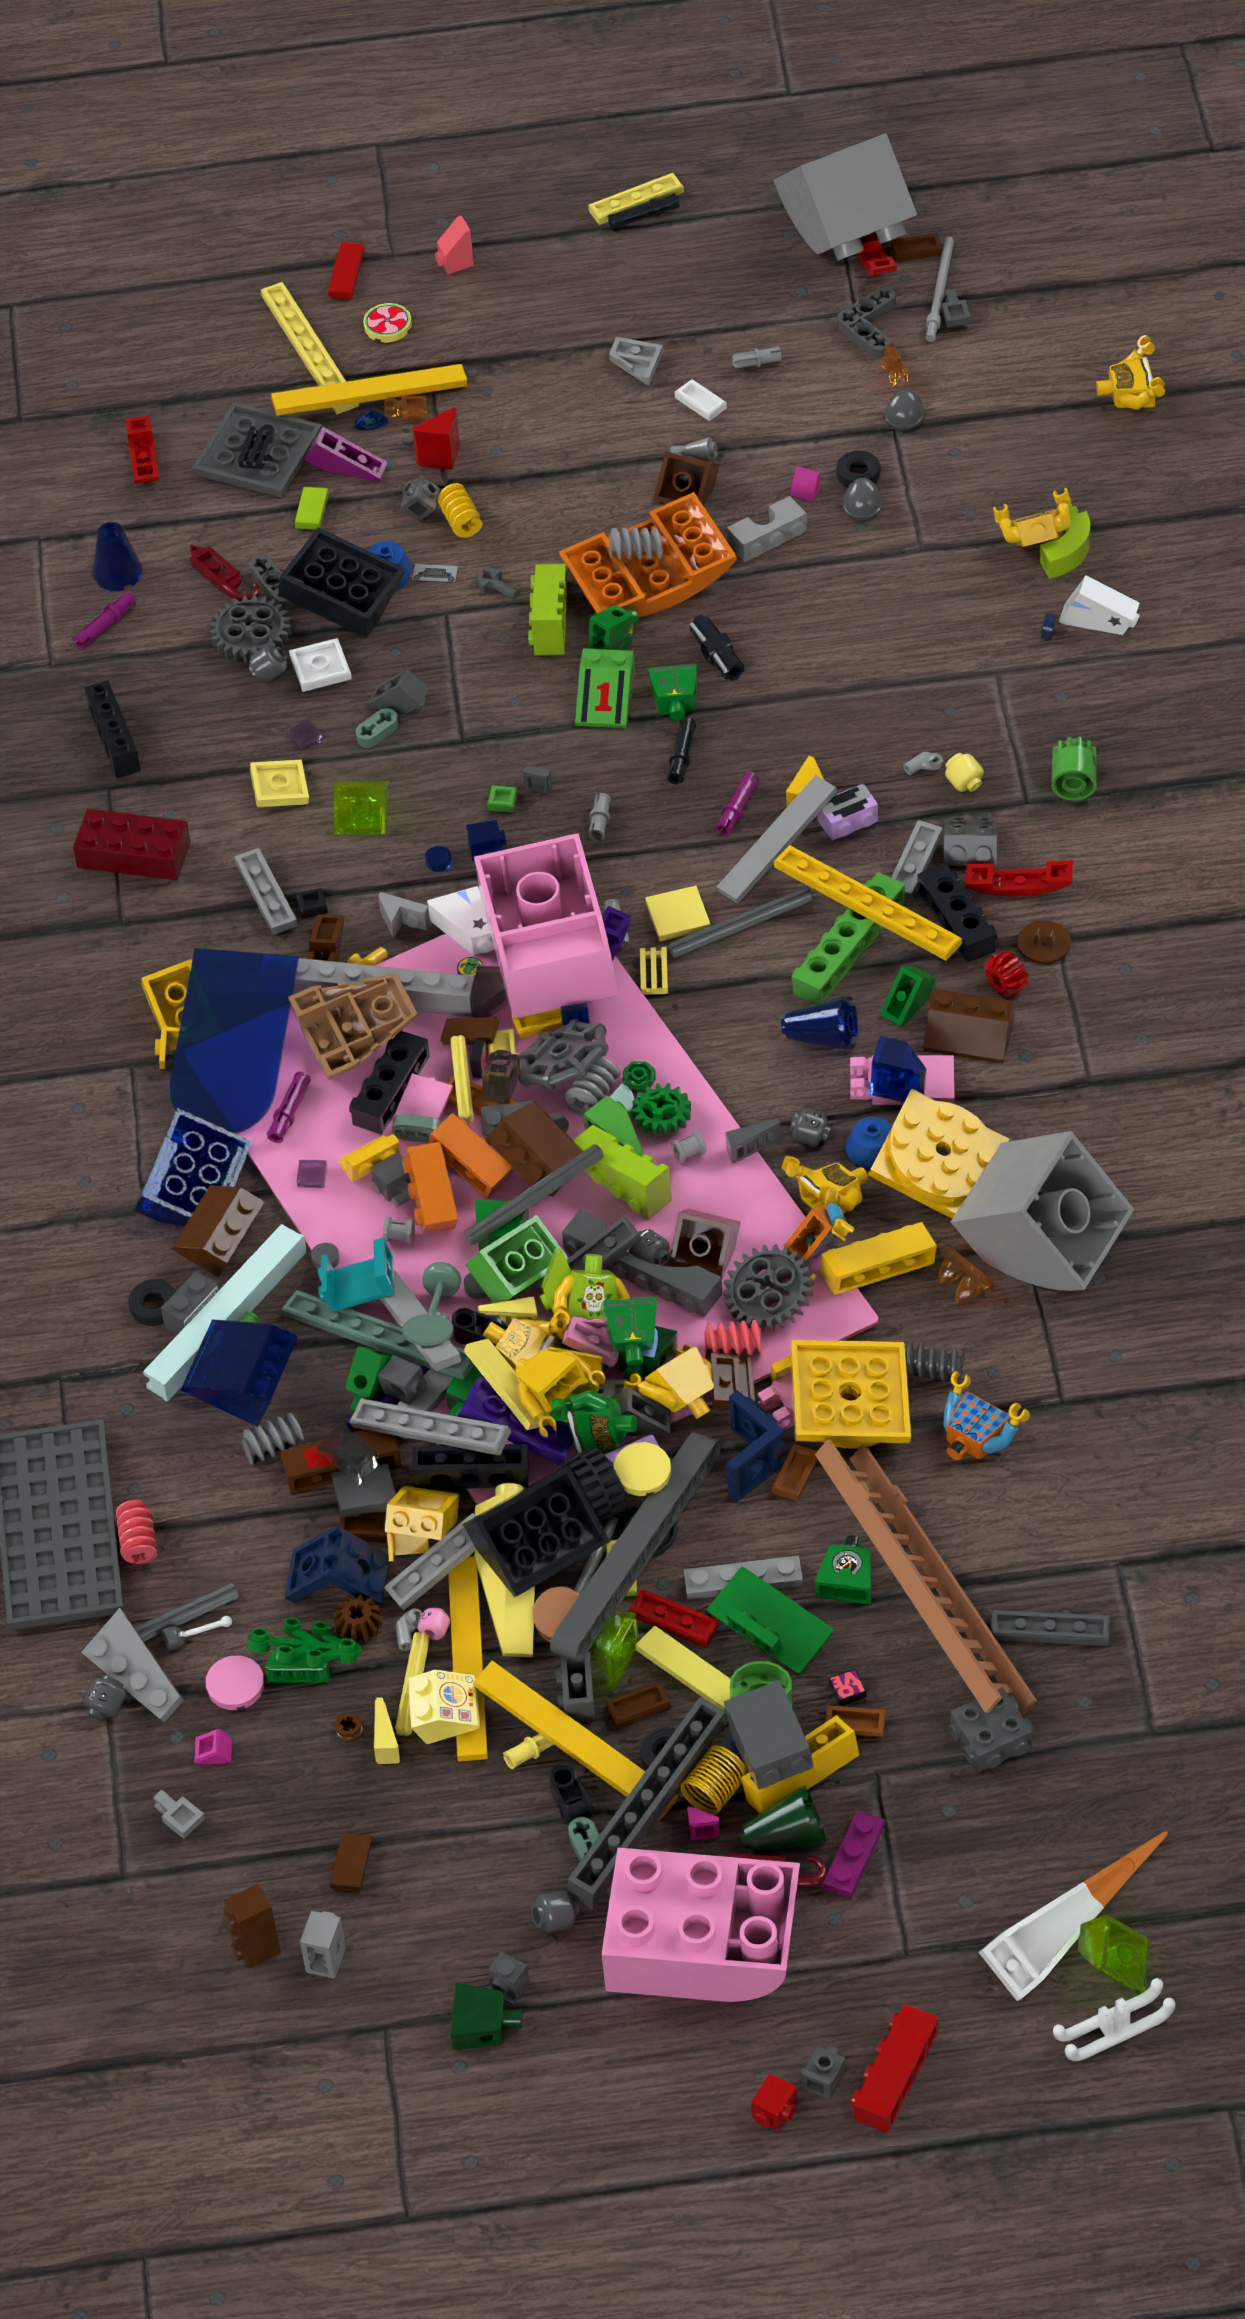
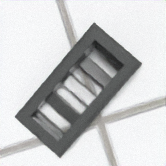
M773 1119L725 1132L726 1149L731 1162H738L780 1140L779 1120Z

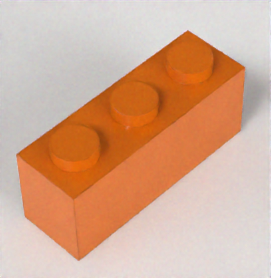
M452 1113L430 1134L427 1144L440 1142L445 1162L486 1199L509 1179L513 1167L490 1146L484 1137L478 1136L472 1131L464 1119L458 1118Z
M434 1142L408 1147L405 1157H402L404 1173H409L411 1183H408L410 1199H415L417 1209H414L416 1224L421 1225L422 1233L455 1228L458 1216L441 1143Z

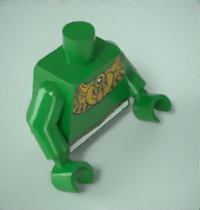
M590 1390L568 1397L566 1402L560 1398H555L550 1404L552 1410H554L551 1412L554 1420L561 1421L567 1417L577 1454L591 1447H595L603 1454H607L620 1447L626 1432H635L637 1430L636 1416L622 1415L619 1401L613 1398H606Z

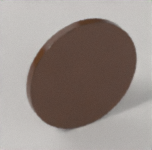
M1043 920L1025 926L1018 935L1017 944L1020 953L1029 961L1049 964L1061 960L1068 954L1071 947V937L1062 925L1053 921Z

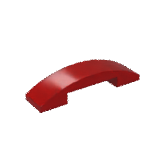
M876 232L860 238L864 251L857 253L863 269L869 276L892 273L897 270V265L893 258L887 257L883 252Z
M150 416L125 419L135 484L159 481Z
M1073 860L1046 861V868L994 870L993 863L967 864L966 888L991 895H1038L1065 888L1073 882Z

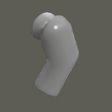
M922 752L903 764V768L908 775H912L920 769L937 770L942 766L943 758L938 753Z
M413 1608L406 1612L395 1625L398 1646L402 1651L411 1649V1635L418 1628V1623L423 1614L419 1609Z

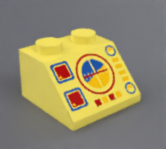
M432 1670L409 1678L411 1728L426 1744L480 1728L478 1689L473 1686V1681L476 1678L475 1675Z

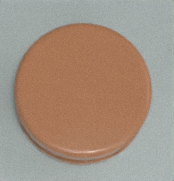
M553 1587L544 1591L535 1601L533 1620L537 1632L544 1640L551 1643L556 1629L580 1596L576 1591L567 1587Z

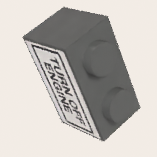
M195 1271L161 1307L165 1329L178 1335L219 1291L218 1284Z

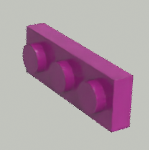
M858 1810L856 1811L823 1882V1890L852 1899L885 1827L884 1819Z

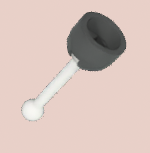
M224 1616L220 1621L185 1632L178 1627L162 1629L164 1643L169 1652L183 1646L186 1637L220 1626L229 1627L232 1624V1619L229 1616Z

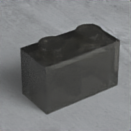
M507 1050L491 1052L483 1070L482 1101L509 1104L517 1085L518 1054H511Z

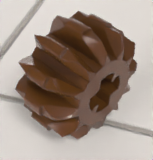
M360 1594L357 1600H353L348 1596L347 1603H338V1610L334 1611L333 1621L335 1622V1632L341 1634V1639H352L356 1643L358 1640H363L367 1644L369 1636L377 1638L378 1629H381L383 1625L382 1613L379 1605H375L372 1598L364 1601V1597Z

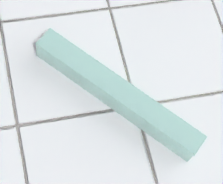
M281 1224L143 1371V1374L150 1380L146 1384V1388L168 1402L225 1341L227 1332L231 1328H235L245 1312H252L306 1254L304 1235L298 1234Z

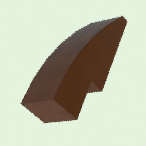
M318 914L309 940L310 951L307 959L338 962L344 915Z

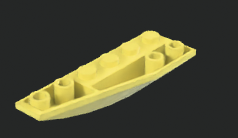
M505 1491L476 1505L475 1515L481 1514L519 1491ZM476 1550L474 1552L475 1561L503 1656L533 1657L535 1586L514 1597Z

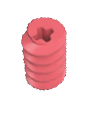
M745 1320L741 1321L739 1329L736 1328L733 1321H730L728 1330H725L722 1322L718 1323L716 1330L713 1329L711 1322L707 1323L704 1331L706 1359L710 1350L713 1353H720L723 1350L725 1354H731L732 1349H735L736 1354H739V1357H741L744 1348H746L748 1355L753 1356L754 1349L757 1348L760 1355H762L761 1328H759L756 1320L752 1321L750 1328L747 1327Z
M131 1500L122 1503L116 1510L122 1558L129 1563L135 1564L153 1561L158 1553L155 1548L156 1540L154 1539L152 1511L147 1509L146 1503L142 1500Z

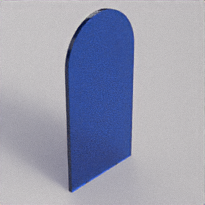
M194 949L170 1080V1098L174 1110L179 1118L190 1128L213 1136L233 1135L254 1126L269 1111L277 1089L291 1009L288 997L293 995L299 956Z

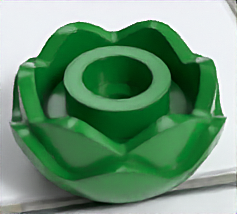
M633 1061L624 1068L622 1080L632 1091H646V1086L651 1088L654 1084L656 1071L646 1061Z

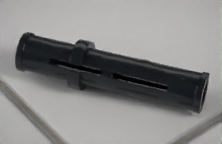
M675 193L659 199L652 198L647 203L609 214L607 216L608 222L613 230L647 217H658L660 213L679 208V201Z
M691 718L680 720L674 752L669 758L670 770L667 779L675 785L683 783L685 770L690 764L689 752L696 727V722Z

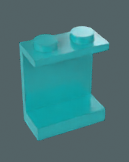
M384 1237L373 1240V1259L334 1270L327 1255H321V1268H318V1275L322 1286L318 1287L321 1301L323 1303L327 1302L331 1312L395 1294L394 1258Z

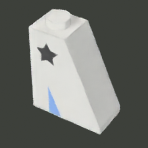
M1085 575L1066 601L1058 622L1065 625L1123 635L1129 627L1133 628L1137 623L1139 614L1136 612L1140 603Z
M478 886L427 900L430 921L473 956L495 950Z

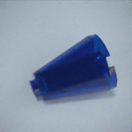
M116 522L104 523L98 529L92 571L97 584L109 591L124 590L123 586L129 584L132 587L140 580L143 572L141 561L122 526Z
M842 996L787 1012L785 1018L781 1020L782 1034H786L789 1040L843 1050H853L856 1043H852V1037L858 1036L856 1006H850L849 1003L853 998Z

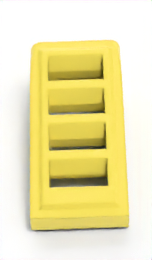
M534 1297L478 1306L479 1313L493 1315L504 1321L507 1327L513 1319L538 1320Z
M377 1698L375 1700L374 1727L376 1762L378 1764H397L400 1762L397 1740L383 1698Z

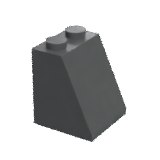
M779 1680L724 1701L732 1741L758 1790L814 1768L810 1747Z

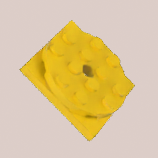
M911 1089L868 1176L953 1219L1000 1144L1008 1142L1009 1138L987 1128L977 1116L968 1110L950 1102L935 1101ZM936 1148L944 1149L948 1153V1155H940L936 1151Z
M791 1340L792 1406L794 1410L795 1441L825 1443L827 1440H831L835 1447L850 1449L859 1448L861 1445L869 1447L878 1443H910L911 1428L904 1342ZM844 1394H851L856 1400L849 1401L842 1398Z

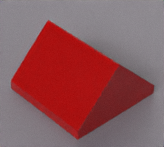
M454 407L412 428L416 464L418 466L453 470L460 448L457 411Z

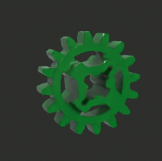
M656 1083L655 1089L646 1086L645 1094L637 1093V1100L632 1102V1116L635 1119L637 1128L643 1126V1133L646 1134L651 1130L653 1131V1137H656L659 1132H663L664 1137H668V1131L677 1134L678 1127H687L686 1120H691V1101H688L687 1093L681 1094L680 1087L672 1090L670 1083H667L665 1088H661L660 1084Z

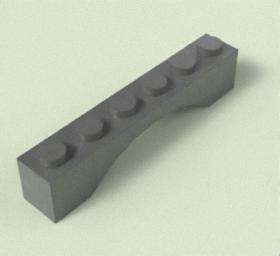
M580 1209L562 1231L564 1249L571 1255L575 1254L607 1229L604 1220ZM625 1251L604 1268L613 1272L615 1276L621 1279L625 1278L635 1283L643 1290H650L660 1295L664 1300L672 1301L684 1307L688 1312L697 1313L703 1317L707 1315L722 1295L721 1277L699 1266L667 1267L652 1264Z

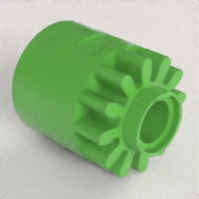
M1067 737V741L1059 740L1058 747L1054 746L1052 748L1051 786L1057 796L1066 800H1082L1095 792L1097 787L1096 747H1091L1090 740L1084 742L1082 737L1077 739Z

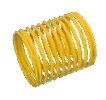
M712 1746L680 1784L681 1792L687 1801L696 1809L711 1815H717L742 1785V1777L734 1764L721 1754L712 1751H718L730 1758L740 1769L742 1777L748 1774V1769L743 1761L732 1751L722 1746ZM713 1754L719 1756L720 1758L725 1760L729 1765H731L733 1769L737 1772L738 1776H736L734 1771L725 1762H723L717 1757H714ZM718 1762L723 1764L730 1772L723 1768ZM685 1784H686V1787L688 1788V1790L691 1792V1794H692L695 1798H697L700 1802H702L703 1804H705V1805H707V1806H709V1807L717 1808V1809L713 1810V1809L707 1808V1807H705L704 1805H702V1804H700L699 1802H697V1801L687 1792V1790H686V1788H685ZM688 1784L691 1785V1787L697 1792V1794H699V1795H700L701 1797H703L705 1800H707V1801H709V1802H711V1803H714L715 1805H711V1804L705 1802L704 1800H702L700 1797H698V1796L691 1790V1788L689 1787ZM696 1787H698L702 1792H704V1793H705L707 1796H709L711 1799H709V1798H707L706 1796H704L701 1792L698 1791V1789H697Z

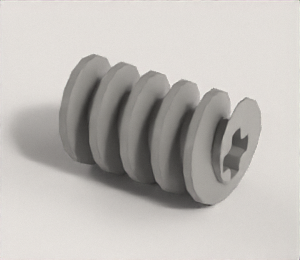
M612 528L609 535L610 559L613 552H616L618 560H621L623 552H626L628 560H631L633 552H636L638 560H641L643 552H646L648 560H651L653 552H656L658 560H661V533L659 535L658 529L652 528L649 535L648 529L642 528L639 535L638 529L632 528L629 535L628 529L622 528L619 535L618 529Z
M600 1057L586 1072V1076L583 1078L577 1077L565 1094L567 1105L581 1115H584L586 1111L602 1100L604 1095L609 1092V1087H612L615 1080L621 1075L617 1066L605 1058Z
M291 1413L286 1414V1423L281 1417L275 1419V1426L270 1421H266L265 1431L260 1425H255L254 1435L249 1429H244L242 1444L251 1465H254L255 1455L261 1461H265L266 1451L272 1457H275L276 1447L282 1451L286 1450L287 1443L292 1447L297 1446L298 1439L304 1445L305 1442L299 1423Z

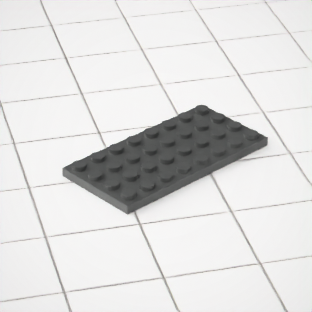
M103 1419L0 1434V1547L9 1630L113 1615L119 1608L124 1611L107 1441Z

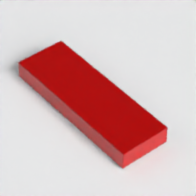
M340 243L328 289L329 298H353L365 251L364 244Z
M644 1589L640 1590L628 1610V1615L631 1618L651 1626H656L663 1631L705 1648L708 1647L720 1627V1621L716 1618Z

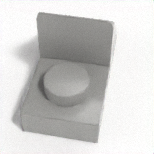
M380 892L378 895L380 911L393 938L402 924L427 931L431 924L427 905Z

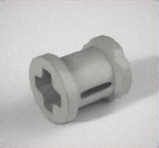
M698 1131L692 1132V1136L680 1141L675 1139L671 1142L674 1155L681 1164L686 1162L687 1158L698 1153L701 1155L705 1154L707 1150L704 1139Z
M391 1217L385 1218L383 1237L386 1242L393 1239L413 1243L415 1220L398 1221L392 1220Z

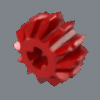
M1005 950L998 952L984 964V974L988 977L987 982L992 985V990H997L1000 996L1008 998L1015 996L1028 984L1027 978L1029 975L1024 970L1025 965H1022L1020 958H1016L1012 952Z

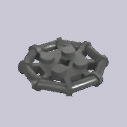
M574 1019L567 1025L547 1033L544 1031L539 1033V1038L517 1057V1063L520 1067L519 1082L524 1086L536 1085L552 1090L555 1089L556 1085L580 1076L583 1078L587 1075L586 1072L600 1057L605 1056L609 1050L605 1038L607 1033L606 1027L601 1023L589 1024Z

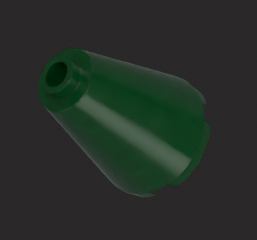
M806 1785L799 1787L743 1824L744 1831L739 1832L744 1848H751L753 1853L819 1845L827 1842L824 1829L819 1827L820 1817Z

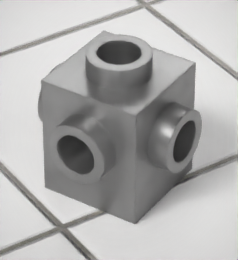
M422 475L414 481H409L403 488L404 495L401 508L418 521H421L436 509L440 488Z

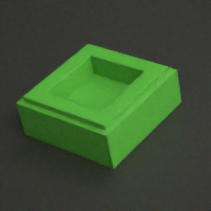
M492 785L487 804L488 811L514 813L518 796L517 787Z

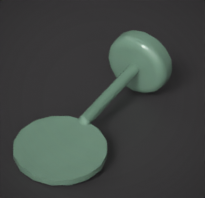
M435 1262L428 1265L424 1270L422 1277L423 1286L429 1294L433 1295V1300L428 1314L414 1316L403 1325V1336L407 1341L421 1346H435L446 1342L453 1335V1325L451 1322L435 1314L440 1298H449L455 1295L460 1288L462 1279L456 1267L445 1262Z

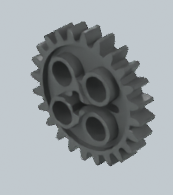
M253 595L251 600L243 596L242 601L239 602L234 598V604L230 605L225 602V610L218 608V615H212V622L209 623L210 640H212L213 648L217 647L219 654L224 652L226 659L233 655L235 662L241 657L244 659V663H247L249 658L264 645L270 644L284 649L283 642H289L288 635H291L290 617H288V611L283 610L282 604L276 605L275 599L267 602L266 596L262 597L261 600H257L256 595Z
M775 1244L772 1251H769L767 1246L763 1245L762 1252L760 1253L755 1248H752L753 1256L749 1257L743 1253L744 1262L734 1261L733 1263L737 1268L736 1271H727L731 1280L724 1281L727 1290L723 1291V1295L727 1299L725 1304L730 1309L729 1312L732 1317L736 1318L739 1324L745 1320L748 1328L751 1327L752 1321L756 1320L759 1328H761V1332L764 1330L765 1325H768L770 1331L774 1332L775 1324L778 1323L784 1329L785 1320L788 1319L790 1322L795 1323L793 1315L795 1313L803 1315L800 1307L810 1305L806 1297L813 1296L814 1294L811 1288H809L814 1285L810 1277L812 1272L807 1267L808 1265L804 1258L800 1259L796 1251L791 1254L788 1247L780 1251L778 1245ZM767 1269L765 1273L758 1275L760 1271ZM791 1278L789 1282L782 1283L785 1279ZM755 1293L751 1298L745 1299L747 1295ZM774 1302H779L775 1307H770Z

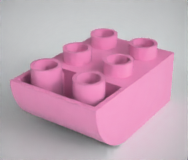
M578 833L474 857L481 900L513 1019L618 995L607 935Z
M617 1848L601 1954L606 1991L722 2002L752 2000L772 1993L779 1988L786 1976L800 1863Z

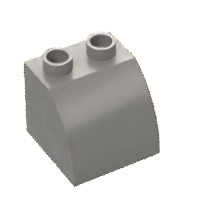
M887 133L801 165L773 180L787 213L803 239L817 254L833 249L837 261L864 251L860 238L876 232L880 244L907 234L903 221L917 215Z
M1068 1131L1001 1143L951 1220V1223L982 1261L995 1269L1032 1285L1055 1290L1075 1291L1085 1290L1133 1213L1134 1208L1073 1132Z

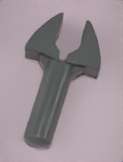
M483 568V576L488 579L476 574L478 587L483 593L490 588H494L511 599H515L518 596L516 589L500 581L502 578L501 570Z

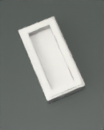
M693 379L675 391V398L708 421H711L727 409V403Z

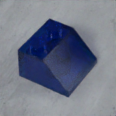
M880 1036L872 1059L870 1095L903 1103L911 1089L925 1095L927 1068L907 1042L896 1038Z

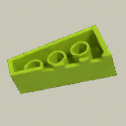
M536 564L535 575H531V590H533V593H530V608H532V611H529V625L532 627V630L528 631L529 645L534 646L535 656L565 655L567 610L566 564Z
M591 1125L573 1140L583 1151L594 1144H597L602 1149L604 1157L584 1171L590 1175L595 1183L602 1184L609 1189L615 1198L626 1202L636 1214H641L649 1220L672 1201L669 1166L663 1163L659 1166L653 1163L654 1159L647 1154H644L642 1157L637 1155L634 1147L629 1144L621 1146L616 1137L594 1125Z

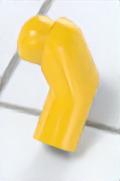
M379 947L363 959L358 953H355L347 962L375 966L387 959L388 953L384 948Z

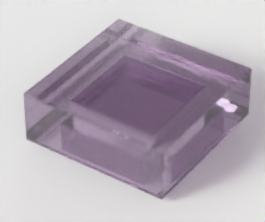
M309 719L287 730L288 737L300 751L323 741L322 734Z
M299 1160L297 1187L325 1188L327 1160Z

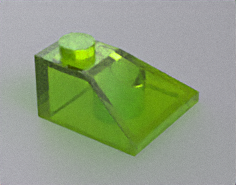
M389 780L333 782L334 834H386L389 811Z
M631 1611L611 1616L593 1643L595 1659L608 1689L615 1691L636 1652V1644L638 1643L636 1613Z
M1108 1914L1082 1923L1080 1925L1078 1952L1097 1970L1138 1995L1145 1992L1150 1940Z

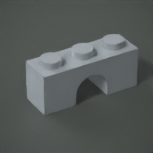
M790 496L769 506V524L758 525L747 517L727 527L728 544L744 563L807 531L806 512Z

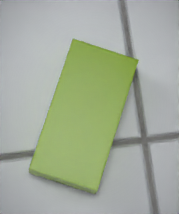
M303 487L295 519V528L316 530L317 527H321L329 495L328 488Z

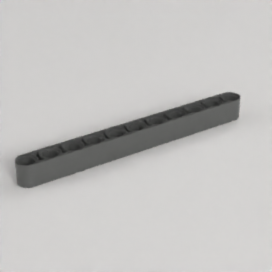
M695 1432L688 1436L670 1463L671 1476L668 1484L657 1493H649L556 1629L550 1644L551 1652L576 1661H581L716 1463L721 1451V1441Z

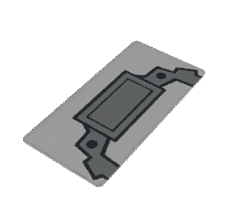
M415 564L412 580L455 582L458 566Z

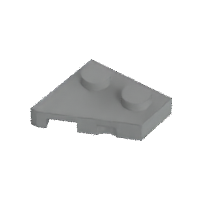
M616 337L609 353V358L615 365L644 384L650 385L663 354V345Z

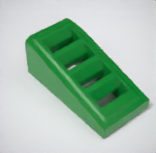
M272 1649L265 1667L269 1682L329 1683L331 1676L328 1662H324L321 1666L317 1667L309 1666L305 1662L306 1656L294 1659L290 1663H282L276 1659L277 1649Z

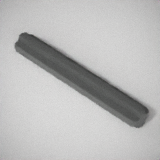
M233 1582L228 1583L134 1628L144 1642L161 1634L162 1629L177 1627L239 1597L238 1589Z

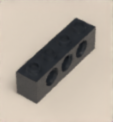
M109 681L84 687L89 712L116 778L140 772L137 749Z
M943 863L917 874V891L942 928L962 938V945L958 948V951L968 963L995 952V940L998 938L994 926L992 924L989 925L985 920L982 909L979 906H975L969 890L963 889L957 873L951 871L947 864Z
M401 1030L393 1039L391 1038L388 1041L385 1053L376 1060L372 1074L369 1078H365L357 1098L354 1097L350 1103L349 1112L351 1113L354 1126L383 1134L398 1108L411 1075H419L430 1057L428 1039Z
M507 1444L504 1446L501 1455L453 1446H412L411 1471L414 1487L424 1489L496 1488L504 1483H515L526 1488L529 1486L530 1471L527 1444Z

